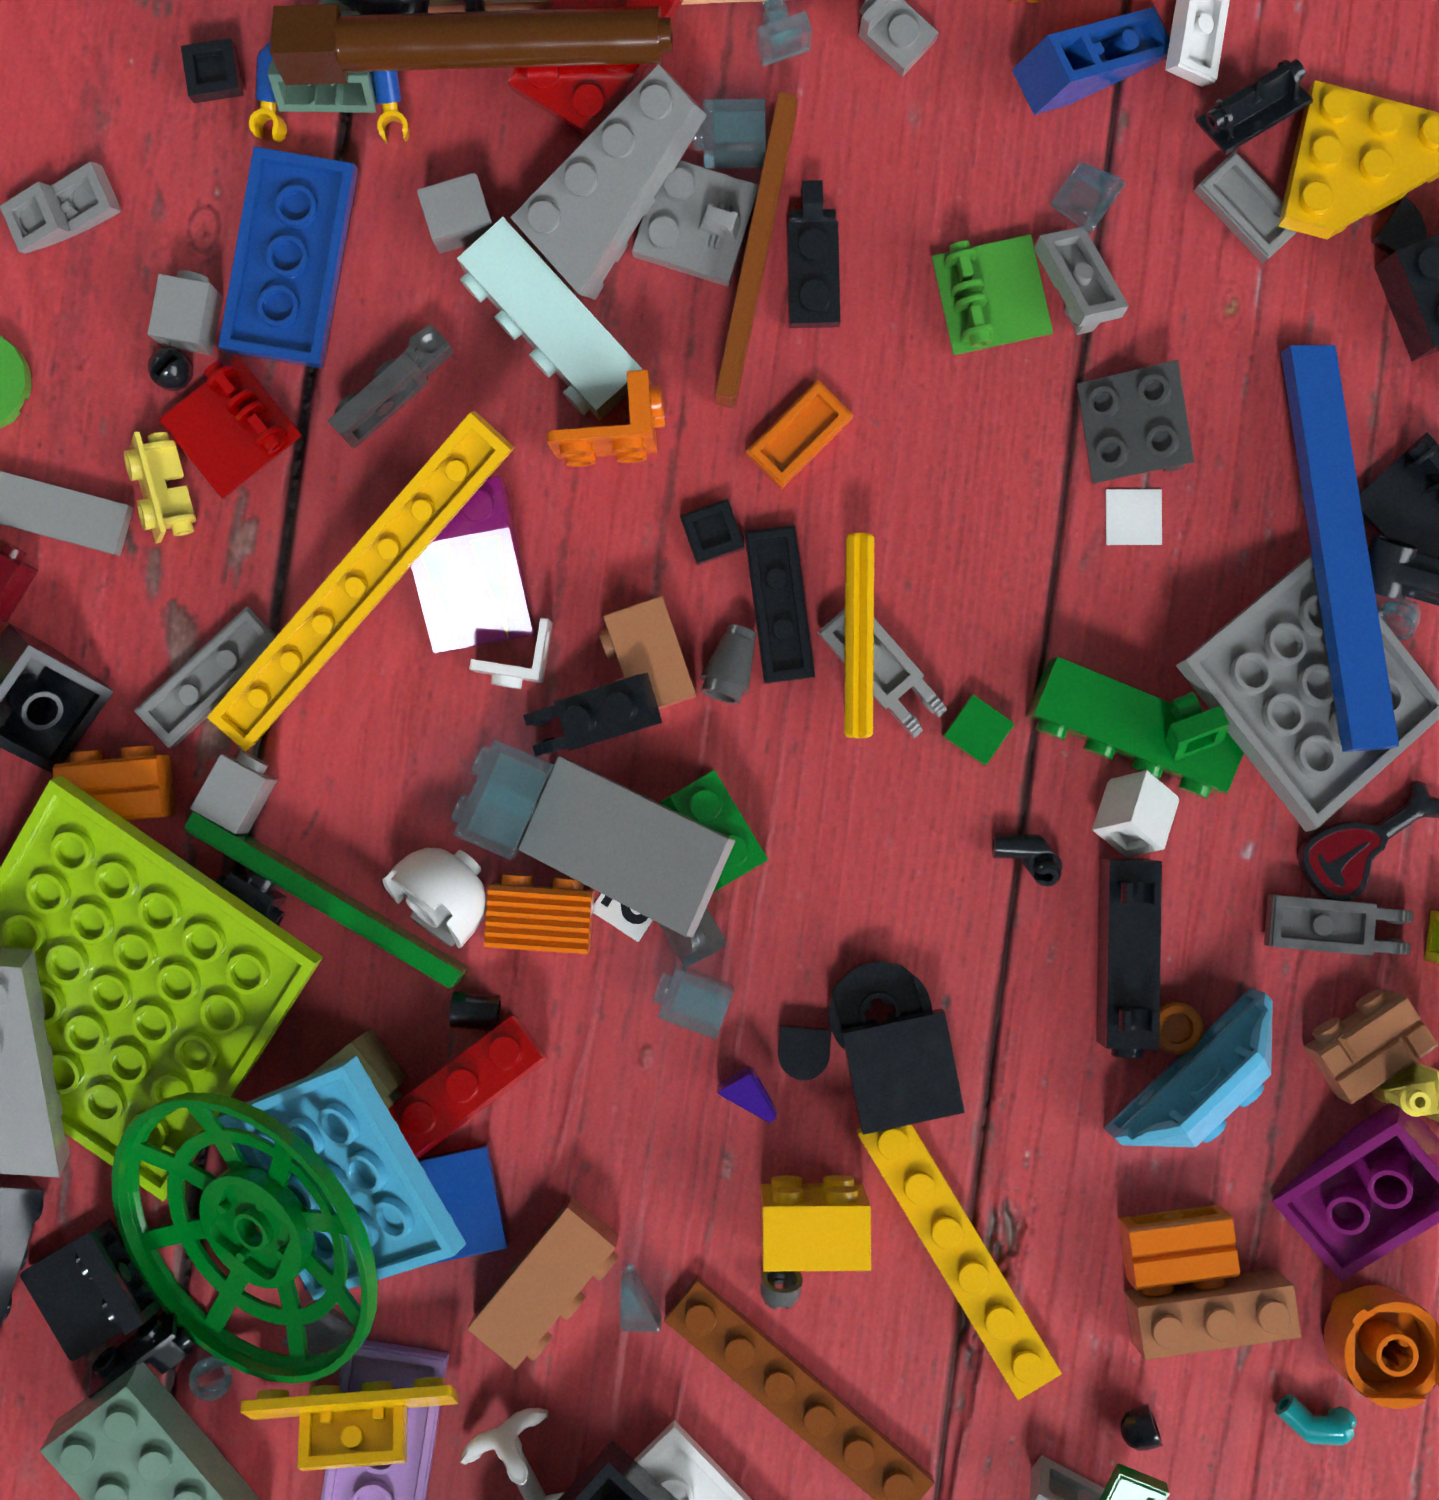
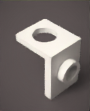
M540 618L532 669L475 659L470 660L469 669L476 673L492 675L491 684L502 687L521 689L523 680L543 683L553 623L547 618Z

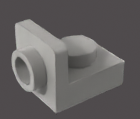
M866 0L859 11L862 18L858 37L902 77L937 41L939 32L904 0Z

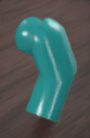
M1292 1394L1284 1396L1275 1407V1413L1309 1444L1343 1446L1354 1438L1355 1433L1353 1430L1356 1427L1357 1420L1354 1414L1345 1407L1331 1408L1327 1416L1314 1415Z

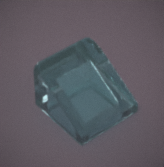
M1079 162L1050 203V206L1080 227L1084 226L1086 231L1091 234L1127 182L1118 176Z
M626 1265L621 1278L620 1328H622V1331L660 1332L662 1315L635 1266Z

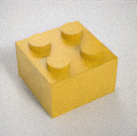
M784 1175L772 1177L771 1184H761L763 1272L871 1271V1205L863 1183H854V1177L846 1175L823 1177V1183H802L801 1177Z

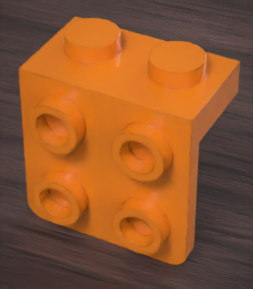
M648 370L627 371L630 424L547 431V444L556 459H565L566 466L583 467L596 464V457L616 456V461L619 463H636L646 461L647 453H658L656 428L666 427L661 385L652 386Z

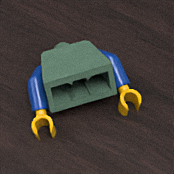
M320 0L318 5L337 4L341 15H360L357 11H349V8L338 0ZM271 39L259 51L256 66L255 99L260 100V109L254 111L249 119V128L257 138L263 139L264 124L269 120H273V139L278 143L285 139L287 125L276 114V103L279 112L376 113L377 104H382L383 114L380 115L377 121V129L382 140L388 144L385 128L390 122L396 121L403 125V137L405 142L408 141L410 128L406 118L398 111L397 102L402 101L397 71L348 72V83L285 85L270 55Z

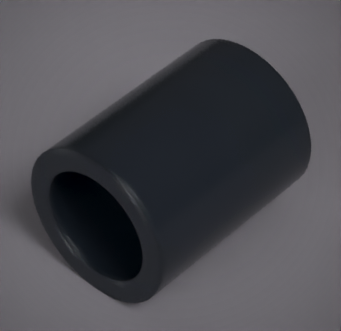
M454 991L450 1004V1027L492 1031L499 1025L501 995Z

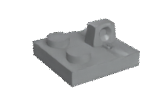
M680 160L672 174L667 175L655 195L656 201L646 217L643 216L632 249L633 257L729 287L755 207L759 185Z

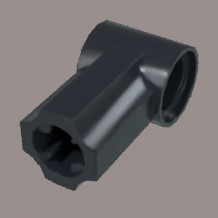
M1372 535L1368 552L1375 594L1397 599L1403 595L1439 606V557L1418 552L1419 548L1397 539Z

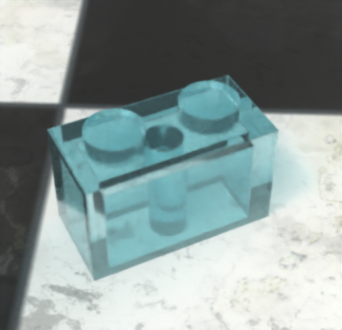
M494 739L491 748L483 746L477 755L471 774L478 776L470 795L462 793L452 813L451 821L457 823L453 835L509 860L515 859L555 764L500 740Z

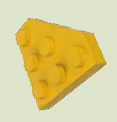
M1315 80L1307 92L1313 98V103L1304 107L1278 227L1328 240L1344 231L1348 225L1366 215H1373L1403 198L1409 191L1439 178V112Z

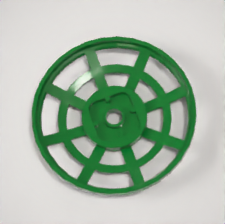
M187 1092L165 1098L140 1114L125 1130L116 1149L112 1168V1201L117 1226L127 1253L157 1298L162 1309L167 1315L175 1312L177 1315V1326L180 1329L184 1327L188 1336L196 1344L220 1361L246 1374L268 1381L292 1384L316 1381L334 1373L360 1349L371 1331L377 1311L378 1281L375 1259L366 1229L351 1198L333 1171L312 1147L289 1127L263 1110L236 1098L214 1093ZM179 1108H187L204 1128L203 1131L186 1140L177 1150L176 1154L147 1143L151 1131L158 1123ZM212 1111L225 1113L248 1123L275 1141L273 1143L249 1131L224 1127ZM235 1143L254 1147L270 1155L272 1161L269 1172L258 1167L249 1166ZM212 1144L216 1145L229 1168L218 1177L192 1163L200 1150ZM141 1160L169 1172L167 1178V1199L173 1221L172 1224L148 1228L139 1191V1167ZM291 1172L307 1188L320 1210L306 1209L288 1187ZM186 1181L203 1190L199 1205L200 1218L190 1219L186 1202ZM256 1225L259 1227V1229H260L261 1232H259V1231L255 1228ZM313 1231L330 1232L334 1250V1271L314 1252L315 1238ZM344 1235L349 1237L358 1265L361 1306L345 1286L348 1277V1254ZM199 1239H207L216 1256L230 1270L228 1277L210 1258ZM182 1243L197 1270L219 1292L208 1314L179 1285L164 1263L158 1251L159 1248ZM306 1269L326 1291L317 1301L301 1306L294 1278ZM248 1283L262 1288H277L282 1306L265 1302L246 1292L245 1289ZM338 1304L355 1330L338 1347L322 1354L309 1355L305 1324L322 1318ZM236 1306L260 1320L277 1325H286L290 1355H282L258 1348L225 1329L224 1327Z

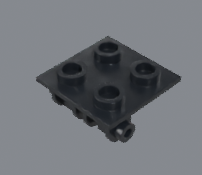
M1426 432L1368 485L1359 496L1362 514L1382 536L1406 542L1419 548L1418 552L1439 557V444Z

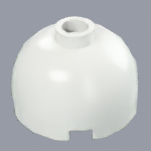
M426 847L407 855L382 879L385 889L397 904L406 898V903L413 911L410 917L432 936L451 947L456 943L457 947L461 948L474 934L484 918L487 907L485 887L477 877L481 872V867L472 857L461 850H458L453 855L441 848Z

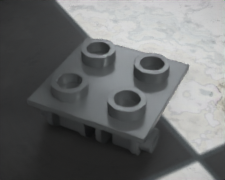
M1179 360L1077 383L1093 484L1163 469V472L1183 469L1185 464L1195 462Z

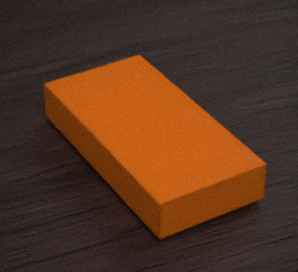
M817 380L746 451L745 455L782 490L853 419L854 415Z

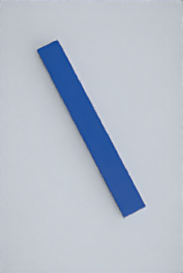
M1290 345L1281 351L1342 752L1391 749L1399 746L1336 345Z

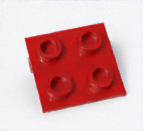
M239 356L226 366L220 360L210 364L204 371L208 380L158 419L222 499L302 437L301 433Z

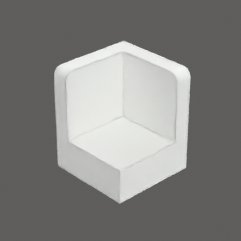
M1148 770L1112 778L1107 783L1092 830L1124 857L1164 850L1179 798L1155 776L1151 775Z

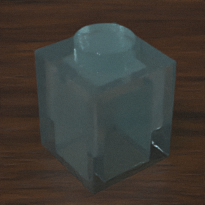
M703 99V111L707 116L693 138V150H704V168L763 167L766 153L765 99Z
M677 964L673 976L663 972L652 1002L661 1005L657 1018L717 1039L734 993V985Z

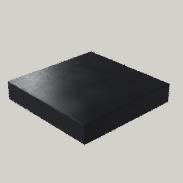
M942 1008L841 1030L860 1128L863 1135L965 1113L946 1016Z

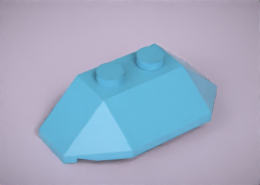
M1250 988L1202 1034L1201 1040L1195 1048L1176 1058L1104 1129L1118 1143L1127 1146L1197 1147L1202 1141L1208 1143L1215 1139L1225 1129L1227 1125L1225 1119L1239 1105L1240 1107H1246L1254 1102L1264 1090L1262 1083L1271 1076L1273 1000L1266 993Z

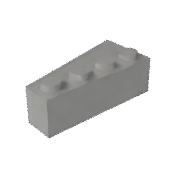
M658 64L510 218L579 295L596 300L605 285L603 281L615 261L619 262L629 245L627 243L641 218L643 216L646 217L656 201L655 195L667 175L672 174L707 114L675 78Z
M0 947V1174L60 1178L69 1158L70 1148L68 1137L65 1136L61 1117L63 1109L60 1093L56 1090L52 1068L54 1059L51 1042L48 1043L45 1029V1010L34 950Z

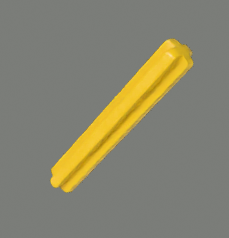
M857 532L848 534L846 538L844 734L848 738H869L873 734L874 536L869 533Z

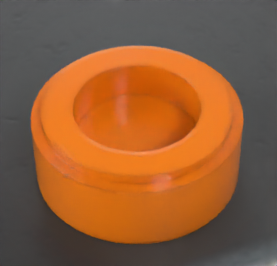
M1173 1000L1161 1003L1159 1048L1172 1054H1183L1195 1048L1203 1034V1023L1198 1012L1180 1001Z

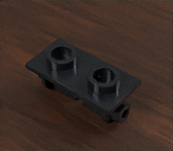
M1297 59L1291 62L1288 60L1279 62L1276 69L1259 78L1255 84L1244 87L1223 101L1220 99L1214 101L1211 105V110L1196 118V123L1225 155L1313 103V98L1300 86V80L1305 78L1306 75L1302 63Z
M164 1311L159 1316L153 1315L137 1328L133 1336L118 1347L111 1346L103 1351L92 1366L88 1397H93L136 1364L139 1365L144 1362L147 1365L151 1363L163 1375L185 1357L192 1354V1346L196 1343L188 1336L184 1327L181 1330L177 1327V1315L175 1312L167 1315Z

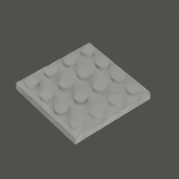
M1312 553L1176 665L1209 709L1221 706L1229 722L1227 732L1305 832L1320 827L1439 719L1438 689L1379 615L1399 746L1384 750L1342 752Z

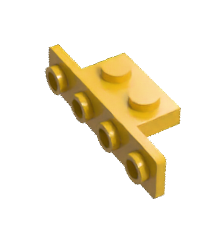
M440 1377L418 1378L413 1380L412 1388L393 1389L392 1382H366L361 1384L360 1392L341 1393L340 1386L321 1385L310 1387L308 1396L289 1397L288 1390L269 1389L258 1391L257 1399L241 1401L240 1413L252 1420L299 1417L297 1468L301 1471L407 1463L408 1408L459 1404V1393L452 1385H445V1379Z

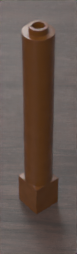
M337 4L273 6L270 55L285 85L348 83V72L657 64L663 62V52L673 51V28L671 17H662L660 6L341 15Z

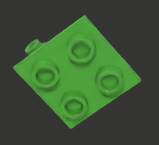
M1031 234L970 247L969 241H959L949 246L950 252L931 256L953 356L1053 334Z

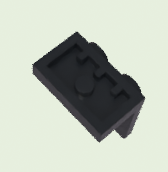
M111 1218L28 1267L20 1274L23 1283L70 1361H75L121 1332H124L125 1335L143 1325L162 1308L127 1253L122 1237Z

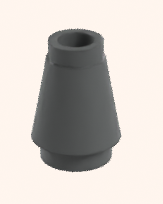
M735 624L727 625L725 633L700 676L701 680L704 681L701 689L703 694L722 702L740 704L743 694L749 693L755 647L754 641L757 635L753 630Z

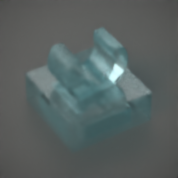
M768 0L763 2L765 13H762L765 25L757 27L756 50L762 67L810 51L812 28L806 11L789 16L785 0Z

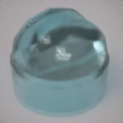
M1403 595L1399 599L1388 598L1378 609V614L1398 640L1411 638L1421 618V610L1415 601L1411 602L1405 599L1406 596ZM1396 614L1401 616L1402 618L1399 621L1393 618L1392 615Z
M213 1355L200 1359L193 1366L189 1375V1386L192 1393L197 1398L205 1401H213L222 1397L228 1391L232 1382L231 1366ZM220 1367L223 1368L225 1375L200 1386L199 1376Z

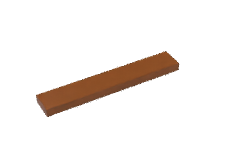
M780 91L778 93L715 393L716 405L733 408V405L736 406L794 131L798 99H796L794 94Z

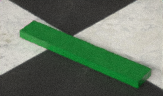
M193 811L185 824V831L445 987L453 988L461 981L468 967L249 835L245 833L234 834Z

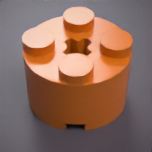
M1382 1285L1362 1286L1350 1292L1341 1293L1334 1298L1324 1328L1325 1350L1334 1369L1362 1395L1382 1407L1404 1409L1427 1399L1425 1395L1436 1384L1439 1386V1324L1433 1316L1402 1292Z

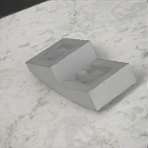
M91 161L51 186L37 182L0 205L1 212L17 249L24 254L69 239L122 212L103 166Z

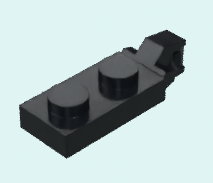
M823 180L802 181L801 210H789V222H787L789 328L839 327L841 322L838 221H836L835 209H823Z

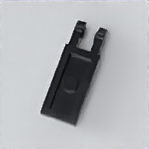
M648 672L554 701V706L523 715L526 726L532 725L535 727L549 723L551 719L558 717L562 726L563 737L544 739L532 746L535 757L568 748L569 751L662 723Z

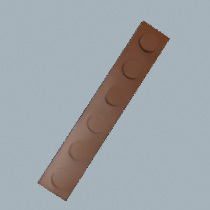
M698 1276L665 1314L664 1321L874 1500H921L934 1484L933 1476Z

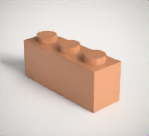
M571 1196L476 1311L467 1330L514 1369L520 1365L526 1356L534 1361L552 1339L548 1329L559 1316L567 1321L585 1299L586 1295L581 1292V1289L592 1276L600 1281L619 1257L614 1252L619 1235Z
M1276 1269L1243 1273L1237 1277L1225 1278V1285L1215 1289L1195 1288L1192 1282L1173 1285L1174 1291L1162 1296L1145 1295L1142 1293V1289L1124 1290L1131 1342L1144 1360L1302 1338L1294 1285Z

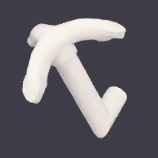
M527 1408L516 1412L499 1427L475 1436L462 1451L459 1462L467 1465L479 1459L484 1452L494 1449L498 1458L504 1462L510 1480L516 1483L524 1500H558L564 1494V1492L545 1495L522 1451V1443L518 1438V1435L524 1429L534 1427L548 1418L549 1411L546 1409Z

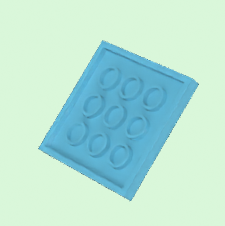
M357 1056L245 1102L263 1110L289 1127L312 1147L333 1171L351 1198L366 1229L375 1259L377 1280L453 1257L466 1245L453 1218L446 1210L429 1181L425 1170L415 1157L398 1124L391 1116ZM221 1113L217 1117L224 1127L249 1131L273 1143L275 1141L252 1125L230 1115ZM235 1143L249 1166L258 1167L269 1172L272 1161L270 1155L254 1147ZM291 1172L288 1187L306 1209L320 1210L307 1188ZM313 1231L315 1238L314 1252L334 1271V1250L330 1232ZM344 1235L348 1254V1277L345 1286L351 1289L360 1286L358 1265L349 1237ZM304 1269L299 1276L313 1300L319 1299L324 1295L326 1289Z

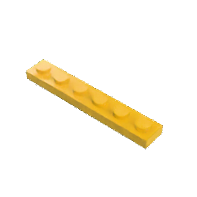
M912 1124L864 1135L861 1128L857 1129L856 1132L1017 1400L1019 1401L1062 1374Z

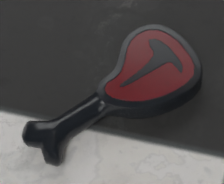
M1417 780L1410 783V794L1406 802L1377 823H1337L1324 827L1305 838L1298 847L1297 853L1300 870L1310 886L1325 898L1339 901H1349L1356 898L1363 892L1368 883L1372 860L1385 849L1389 839L1420 818H1439V798L1429 795L1425 783Z

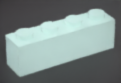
M504 217L499 219L457 257L465 273L460 278L465 288L480 303L485 298L490 300L500 311L494 316L499 325L513 340L522 335L534 349L528 354L532 361L548 378L556 373L565 382L568 388L563 391V394L583 416L590 410L600 421L628 396L627 371L642 370V368Z

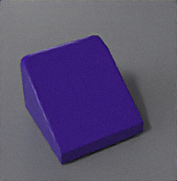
M748 1066L717 1085V1093L727 1100L769 1123L776 1119V1106L753 1067L750 1068Z

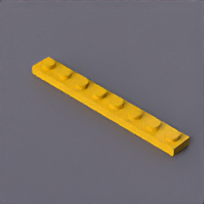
M476 411L470 412L206 718L245 752L252 748L515 447Z

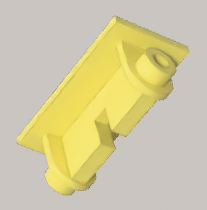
M134 432L129 446L130 450L124 451V460L129 479L131 481L139 480L143 499L137 500V508L143 529H152L155 544L161 543L166 529L172 528L174 536H183L194 532L192 523L196 522V516L187 485L167 489L166 481L184 477L176 442L169 439L167 432H158L147 437L149 443L143 444L140 432Z
M1416 1061L1371 1091L1378 1101L1393 1103L1410 1116H1426L1439 1122V1070Z

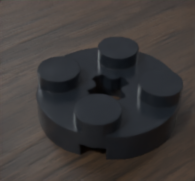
M872 960L852 967L833 985L828 1004V1020L836 1041L844 1049L841 1035L842 1029L876 1022L875 1019L866 1020L865 1011L872 1008V1000L880 998L884 1005H893L894 1012L887 1015V1020L931 1011L932 1005L928 992L922 982L903 965L885 960Z

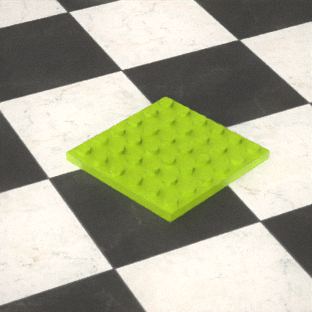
M61 775L49 781L0 867V947L34 950L45 1010V1029L48 1043L51 1042L54 1059L52 1068L56 1090L60 1093L63 1109L61 1117L64 1133L112 1167L116 1149L125 1130L140 1114L165 1098L187 1092L214 1093L234 1098L323 958L313 949ZM179 1108L158 1123L151 1131L147 1143L176 1154L177 1150L186 1140L203 1131L204 1128L187 1108ZM212 1111L216 1117L221 1114V1112ZM141 1160L139 1185L164 1202L167 1199V1178L169 1172Z

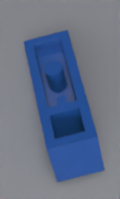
M1155 7L1047 35L1012 71L1033 114L1037 115L1071 105L1166 60L1170 37Z

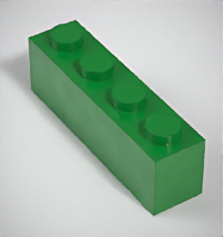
M1058 656L1048 660L1026 714V717L1038 721L1035 729L1043 734L1065 740L1068 733L1085 740L1083 749L1092 754L1112 760L1115 753L1133 760L1132 770L1136 772L1148 770L1157 779L1161 778L1162 773L1181 780L1178 786L1179 789L1204 799H1208L1210 792L1228 793L1244 754L1230 734L1226 732L1223 743L1174 761L1165 744L1170 724L1174 723L1170 714V709L1175 708L1173 703Z

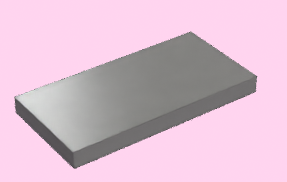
M558 756L518 850L685 937H694L736 840L568 758Z

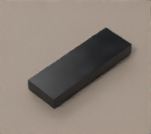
M795 525L744 532L764 684L815 678Z

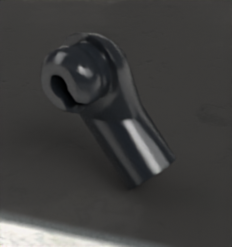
M993 833V858L1020 859L1034 877L1036 883L1041 886H1053L1060 880L1062 876L1061 859L1041 835Z

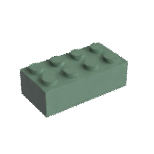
M144 1362L139 1365L136 1364L93 1397L85 1398L58 1418L40 1449L44 1457L82 1500H261Z

